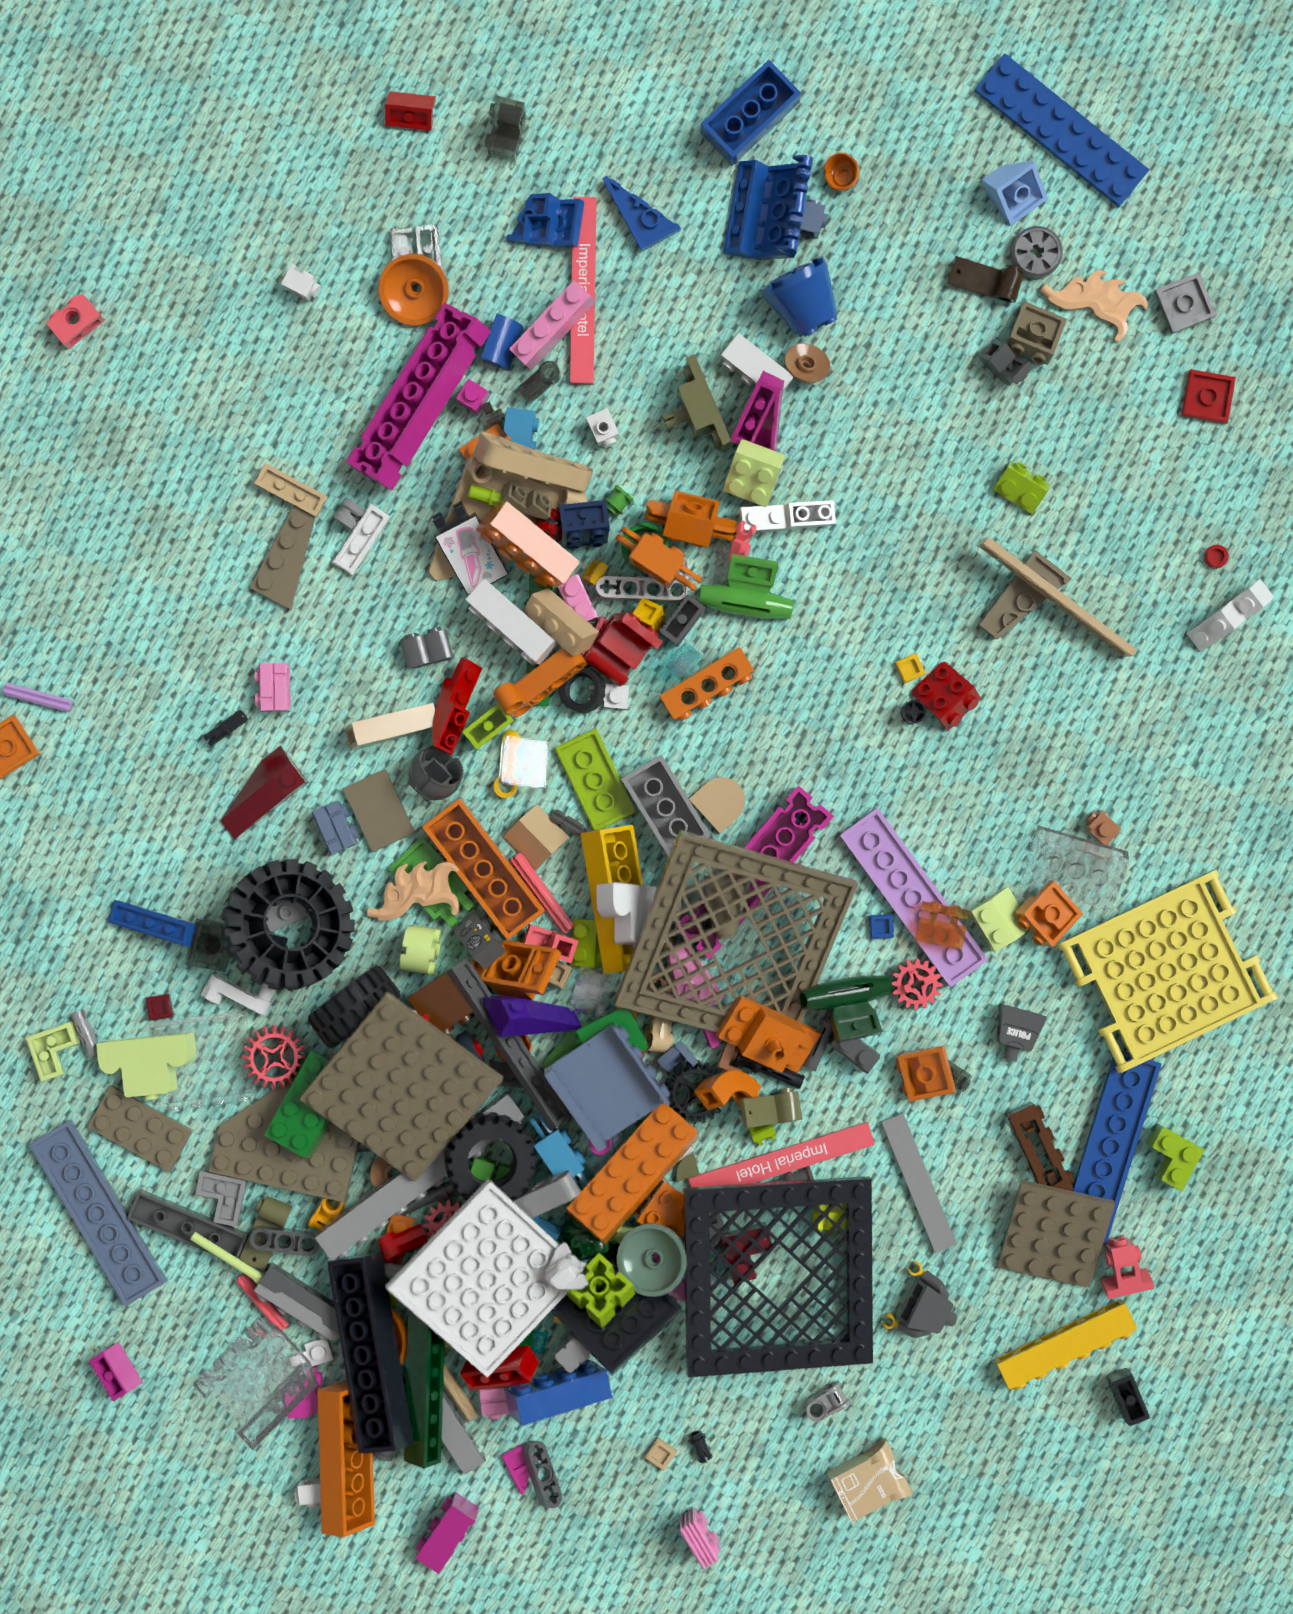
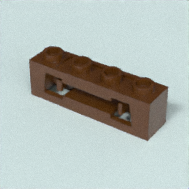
M1029 1102L1005 1113L1036 1182L1074 1191L1071 1185L1074 1183V1179L1070 1171H1065L1061 1163L1065 1160L1060 1149H1055L1052 1140H1055L1050 1127L1045 1128L1042 1119L1045 1116L1041 1107ZM1031 1120L1034 1121L1037 1130H1035L1034 1126L1031 1123ZM1021 1123L1027 1134L1033 1131L1036 1132L1050 1165L1057 1171L1058 1178H1056V1174L1052 1169L1044 1171L1030 1138L1024 1135L1021 1129ZM1043 1173H1044V1175L1046 1176V1178H1047V1180H1048V1182H1049L1048 1184L1046 1183V1181H1045V1179H1044V1177H1043V1175H1042Z

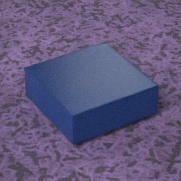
M893 914L869 915L870 939L894 938Z

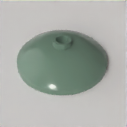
M654 1223L640 1225L629 1231L619 1245L617 1253L618 1270L633 1283L635 1292L651 1297L664 1295L675 1289L685 1275L687 1258L684 1244L678 1235L666 1226ZM655 1253L660 1257L659 1262L653 1259Z

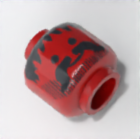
M551 508L550 518H537L535 525L555 542H560L562 534L560 514L558 510Z

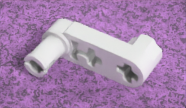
M211 974L201 996L211 1002L220 1004L225 995L259 1014L266 1015L276 990L269 989L268 985L263 984L260 992L254 995L216 974Z

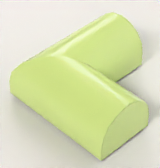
M68 1022L26 1037L40 1082L65 1074L57 1051L80 1043V1039L76 1036L78 1033L73 1022Z

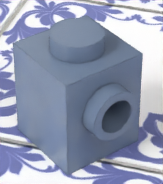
M813 199L806 201L803 220L799 229L800 235L818 239L820 229L826 227L828 214L824 213L826 205H821L820 201Z

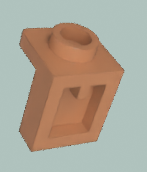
M1094 810L1086 818L1087 825L1084 828L1100 843L1107 846L1122 828L1111 820L1104 810H1099L1098 812Z
M729 1042L724 1044L718 1061V1067L722 1068L721 1072L723 1073L733 1070L742 1071L741 1067L733 1066L730 1063L731 1060L735 1061L739 1048Z

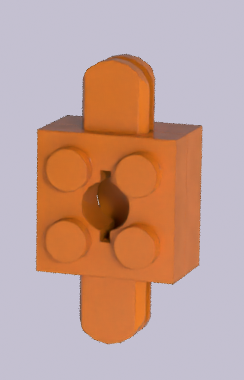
M676 490L671 504L650 500L647 502V510L644 514L646 520L665 525L663 536L669 537L674 541L690 542L698 547H709L711 537L733 541L736 538V527L738 525L734 520L717 516L720 501Z
M622 527L620 531L638 543L635 545L619 534L615 538L619 543L633 551L630 555L631 564L667 588H670L673 582L677 580L690 590H696L697 586L679 574L681 572L697 583L702 581L699 575L685 567L686 559L683 558L684 553L674 546L671 549L664 545V540L655 533L649 535L645 532L641 538L628 528Z

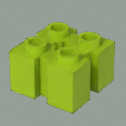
M598 1253L586 1266L587 1274L585 1278L589 1284L582 1289L566 1291L568 1297L581 1309L586 1305L588 1316L603 1328L615 1315L614 1307L617 1304L623 1307L635 1295L633 1283L622 1273L619 1272L615 1276L613 1265ZM598 1289H600L601 1291L605 1289L603 1292H596Z

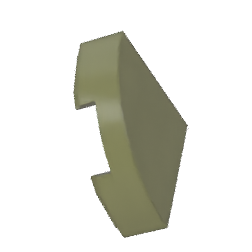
M694 1152L680 1161L676 1172L677 1182L700 1175Z

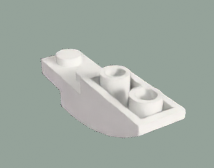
M834 500L739 508L740 522L742 520L745 521L744 528L746 531H749V528L753 525H756V531L772 532L836 524Z

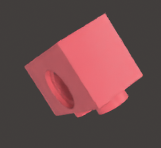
M83 293L72 297L65 308L55 311L49 317L50 320L46 322L68 349H71L105 321ZM75 315H79L78 322L71 325L70 319Z

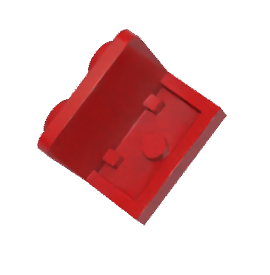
M941 662L912 690L913 696L937 717L941 726L947 731L958 725L962 717L973 710L981 700L976 688L947 662Z

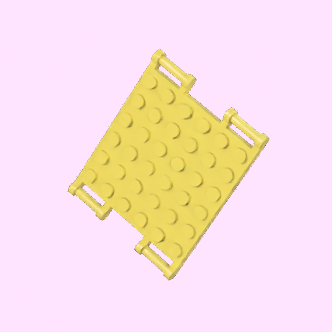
M1216 869L1057 944L1059 950L1063 951L1076 978L1074 980L1076 986L1080 987L1094 980L1114 1023L1098 1029L1101 1037H1104L1117 1064L1115 1067L1118 1073L1125 1072L1278 998L1276 992L1272 991L1259 964V956L1254 955L1242 961L1222 919L1235 914L1237 911L1234 905L1231 906L1218 879L1219 874ZM1208 881L1223 909L1218 912L1205 885ZM1075 944H1077L1090 971L1087 975H1084L1071 948ZM1251 967L1264 994L1262 997H1259L1246 968ZM1116 1030L1119 1031L1131 1056V1059L1125 1061L1112 1034Z

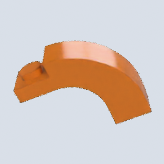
M733 1070L706 1078L697 1087L695 1093L707 1110L725 1106L729 1098H732L741 1109L740 1099L760 1097L758 1092L762 1087L749 1074Z

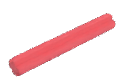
M522 853L516 854L511 859L512 864L563 933L570 931L573 928V922Z

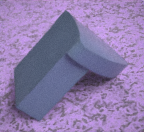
M680 1041L657 1060L662 1068L670 1073L685 1059L693 1067L699 1062L687 1046Z

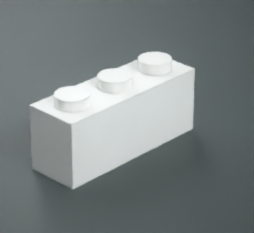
M740 333L737 334L721 354L722 366L731 373L735 371L741 375L740 380L748 387L756 386L762 371L784 380L783 392L793 381L794 377Z

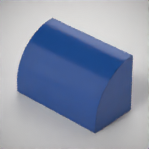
M496 313L491 332L481 356L482 362L509 371L515 355L510 348L521 337L524 326L511 318Z

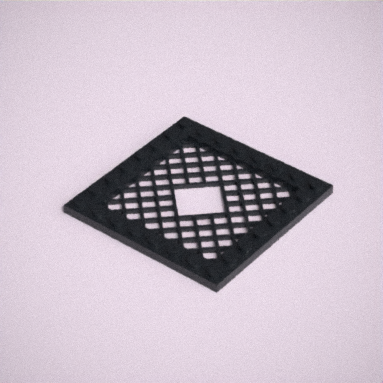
M870 1176L684 1188V1247L687 1258L685 1272L686 1375L688 1378L873 1363L872 1178ZM817 1205L829 1206L823 1212ZM837 1205L844 1213L834 1222L827 1214ZM807 1206L801 1213L795 1208ZM812 1207L821 1213L813 1223L804 1217ZM771 1208L783 1209L778 1214H776ZM760 1209L755 1216L748 1210ZM789 1209H792L798 1216L788 1225L781 1217ZM768 1210L775 1218L765 1227L758 1219ZM724 1211L737 1212L732 1217H730ZM743 1211L751 1218L744 1228L735 1222ZM719 1213L728 1219L720 1230L711 1223ZM846 1217L847 1233L839 1226ZM826 1218L832 1226L823 1235L816 1226ZM802 1219L810 1227L800 1236L793 1228ZM780 1221L786 1229L777 1238L770 1229ZM756 1222L763 1231L753 1239L747 1233V1230ZM731 1224L740 1231L732 1241L723 1234ZM710 1227H711L715 1232H717V1233L712 1237L711 1240H710ZM837 1228L844 1237L834 1245L828 1237ZM814 1230L821 1238L812 1247L804 1239ZM789 1232L798 1238L790 1248L782 1242ZM768 1233L775 1241L765 1250L758 1242ZM743 1235L752 1242L744 1251L735 1245ZM721 1236L728 1245L719 1253L712 1245ZM826 1241L833 1249L825 1257H822L816 1250ZM846 1241L847 1256L839 1249ZM801 1243L810 1249L802 1259L793 1253ZM778 1244L810 1272L779 1307L747 1279ZM756 1245L763 1254L756 1262H753L747 1254ZM733 1247L740 1256L731 1264L723 1256ZM710 1250L717 1256L711 1263ZM838 1252L844 1260L835 1269L828 1260ZM814 1253L821 1259V1262L812 1270L805 1262ZM743 1258L752 1265L744 1275L735 1268ZM720 1260L728 1266V1269L721 1276L712 1270ZM826 1264L833 1272L824 1281L816 1273ZM846 1264L847 1279L840 1273L841 1269ZM732 1270L740 1277L733 1287L724 1281ZM710 1273L717 1279L711 1287ZM838 1275L844 1283L837 1291H834L828 1284ZM815 1277L822 1284L812 1293L805 1285ZM745 1281L752 1290L743 1298L736 1290ZM720 1283L729 1290L721 1300L712 1293ZM826 1287L833 1295L824 1304L817 1296ZM846 1287L847 1302L840 1296ZM803 1289L810 1297L801 1306L794 1297ZM757 1292L764 1300L755 1309L747 1301ZM732 1294L741 1301L733 1310L724 1304ZM710 1296L717 1302L712 1309ZM836 1298L844 1304L837 1314L828 1308ZM813 1300L822 1306L814 1316L806 1310V1307ZM790 1302H793L799 1309L789 1318L782 1310ZM767 1303L775 1309V1312L768 1319L759 1313ZM744 1304L752 1311L745 1321L736 1315ZM722 1306L729 1315L720 1323L713 1315ZM826 1310L833 1318L824 1327L817 1319ZM846 1311H847V1324H845V1323L840 1319V1317H841ZM803 1312L810 1320L801 1329L794 1321ZM780 1313L787 1322L778 1330L771 1322ZM757 1315L764 1323L755 1332L748 1324ZM734 1317L741 1325L732 1334L724 1326ZM711 1320L717 1325V1328L712 1333ZM836 1321L844 1327V1330L837 1337L828 1331ZM813 1323L822 1329L814 1339L806 1333ZM792 1324L799 1332L790 1341L783 1335V1332ZM767 1326L776 1333L768 1342L759 1336ZM744 1328L752 1334V1337L745 1344L736 1338ZM721 1329L730 1336L722 1346L713 1340ZM825 1333L833 1339L828 1341H819ZM802 1335L810 1341L796 1343ZM779 1337L787 1343L772 1345ZM756 1338L763 1344L762 1346L750 1345ZM733 1340H734L739 1346H741V1347H736V1348H727V1346H728ZM711 1343L718 1349H711Z

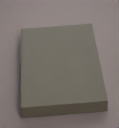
M386 769L343 788L372 852L416 833Z

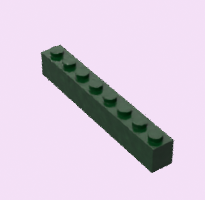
M409 1309L406 1400L414 1444L404 1448V1461L425 1469L441 1463L445 1340Z

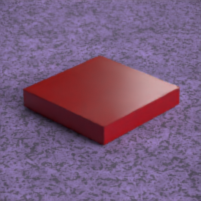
M1190 369L1187 376L1181 416L1228 424L1236 377Z

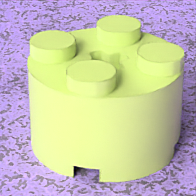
M418 925L407 926L402 944L404 950L400 958V970L434 976L437 962L434 961L436 957H440L442 945L439 943L442 930Z

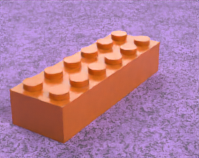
M459 798L422 826L447 861L458 867L459 871L456 873L507 940L546 911L463 799Z
M665 1103L654 1109L567 1207L569 1214L605 1245L699 1138L698 1131L671 1107L666 1106Z
M347 1380L318 1389L317 1399L322 1534L343 1538L375 1525L373 1453L359 1454Z

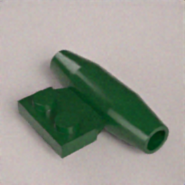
M860 975L827 981L801 991L799 995L800 1004L804 1010H832L830 1022L836 1043L879 1035L882 1033L876 1009L874 1010L868 1002L891 994L892 982L887 975Z

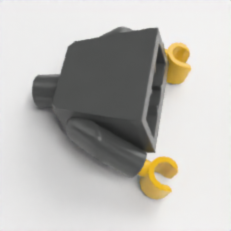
M913 1261L919 1266V1271L913 1273L910 1269L908 1271L913 1276L919 1275L921 1280L916 1278L897 1317L900 1322L896 1320V1316L893 1313L888 1312L885 1313V1316L891 1318L893 1323L887 1324L882 1322V1325L886 1329L895 1327L901 1333L918 1338L930 1335V1333H940L945 1324L950 1327L954 1326L957 1321V1314L951 1312L953 1303L948 1300L949 1292L942 1280L928 1270L925 1272L922 1270L919 1262Z

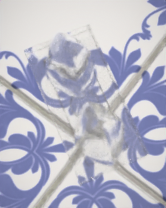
M712 541L708 585H729L727 573L730 562L728 558L732 542Z

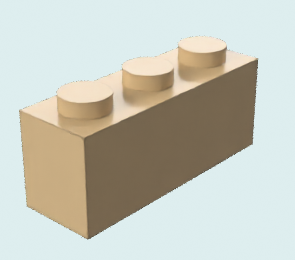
M549 588L532 594L523 611L526 616L572 656L589 650L599 633L597 629Z

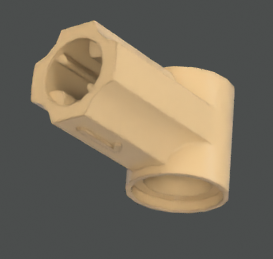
M651 1015L649 1030L644 1034L649 1044V1048L646 1051L665 1054L673 1047L674 1039L670 1033L672 1020Z

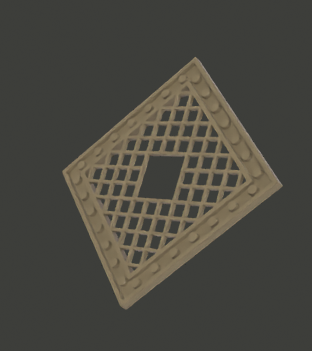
M679 830L614 999L615 1006L717 1032L737 999L733 990L746 985L749 994L744 997L752 998L753 1001L757 1002L755 996L767 990L771 999L762 1003V1005L767 1007L774 1004L777 1012L802 1022L806 1010L800 1004V992L817 985L857 889V881ZM695 862L701 863L700 865L694 867ZM709 866L723 869V871L713 875ZM706 867L710 877L698 883L694 873ZM732 872L744 875L745 877L735 881ZM729 874L733 883L720 889L716 879ZM691 875L695 885L685 889ZM754 879L768 883L758 887ZM751 880L755 889L742 895L738 886ZM713 881L717 891L705 896L701 887ZM776 885L790 889L782 893H779ZM773 886L776 896L764 901L760 892ZM735 888L739 897L727 903L723 893ZM698 889L702 898L689 904L685 895ZM798 891L808 893L811 895L804 899H801ZM795 893L798 902L786 907L782 898ZM757 894L761 903L749 909L745 899ZM720 895L724 905L711 910L707 901ZM683 898L686 906L677 910L680 900ZM817 899L820 908L808 913L804 904ZM779 900L783 909L771 915L767 906ZM742 901L746 911L734 916L730 907ZM705 903L709 912L696 918L692 909ZM801 906L805 915L793 921L789 912ZM764 908L768 917L756 922L752 913ZM727 909L731 918L718 924L714 915ZM689 911L693 920L681 926L677 916ZM786 914L790 923L777 928L774 919ZM749 915L766 952L723 972L706 936ZM817 915L815 923L813 924L811 918ZM712 917L716 926L703 932L699 923ZM674 918L678 928L668 932ZM808 920L812 929L799 934L796 925ZM771 921L774 931L762 936L759 927ZM697 925L700 934L688 939L684 930ZM793 928L796 937L784 942L780 933ZM681 932L685 941L673 947L669 938ZM777 935L781 944L769 950L765 941ZM809 936L805 945L802 939ZM703 938L707 947L695 953L691 944ZM666 940L670 949L660 953ZM799 941L803 950L791 955L787 946ZM688 946L692 955L679 960L676 951ZM784 948L788 957L776 963L772 954ZM710 952L714 961L702 966L698 957ZM673 954L676 963L664 968L660 959ZM769 956L773 965L760 970L757 962ZM800 957L799 962H798L797 967H796V965H795V963H794L793 960H795V959H797V958ZM695 959L699 968L687 974L682 965ZM656 962H658L661 970L652 974ZM791 962L794 971L782 976L779 967ZM754 964L757 973L745 978L742 969ZM717 965L721 974L709 980L705 971ZM680 967L684 976L671 981L667 973ZM776 970L779 979L767 984L763 975ZM739 971L743 980L730 985L727 977ZM702 973L706 982L693 987L690 978ZM665 975L668 984L656 989L652 980ZM760 977L764 986L752 992L748 983ZM792 978L789 986L787 987L785 981ZM724 979L727 988L715 993L712 984ZM687 981L690 990L678 995L674 986ZM782 983L786 992L774 997L770 988ZM709 987L712 995L700 1001L696 992ZM671 988L674 994L667 993L664 991ZM730 992L734 1001L722 1007L718 998ZM693 994L696 1000L686 997ZM783 999L781 1006L779 1008L777 1001ZM715 1000L718 1006L709 1004V1002Z

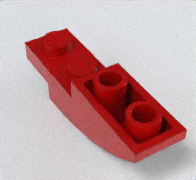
M462 657L452 679L445 678L437 701L433 721L432 746L450 755L454 752L470 714L466 710V706L483 669L481 666Z

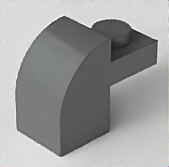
M995 339L978 355L983 364L1008 386L1012 383L1018 385L1034 368L1029 361L1016 357L1006 343Z

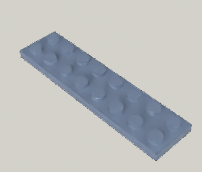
M72 1119L29 1144L124 1306L126 1307L166 1283L168 1280L134 1223L127 1219V1211Z

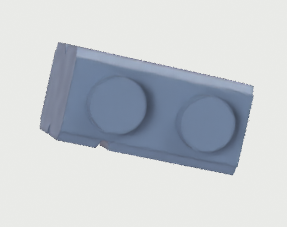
M334 801L311 812L330 855L337 854L358 844L357 838H360L355 825L351 826L347 819L350 813L345 803L341 804L340 801Z

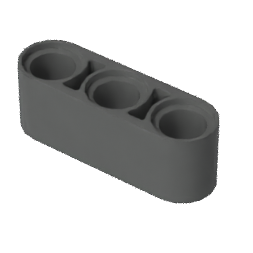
M261 1225L254 1227L250 1233V1243L257 1250L311 1256L316 1253L319 1247L315 1234L310 1231ZM258 1232H264L267 1235V1240L264 1243H257L254 1240V1235ZM282 1235H288L291 1238V1242L287 1246H280L277 1242L278 1238ZM305 1238H311L315 1243L312 1248L304 1249L301 1246L302 1241Z

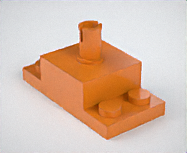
M504 940L501 944L506 952L486 969L472 959L471 964L484 984L488 985L496 994L534 1000L536 994L543 995L561 952L557 948Z
M739 994L716 1035L718 1038L738 1046L741 1054L749 1059L781 1073L785 1068L798 1073L821 1033L813 1027Z

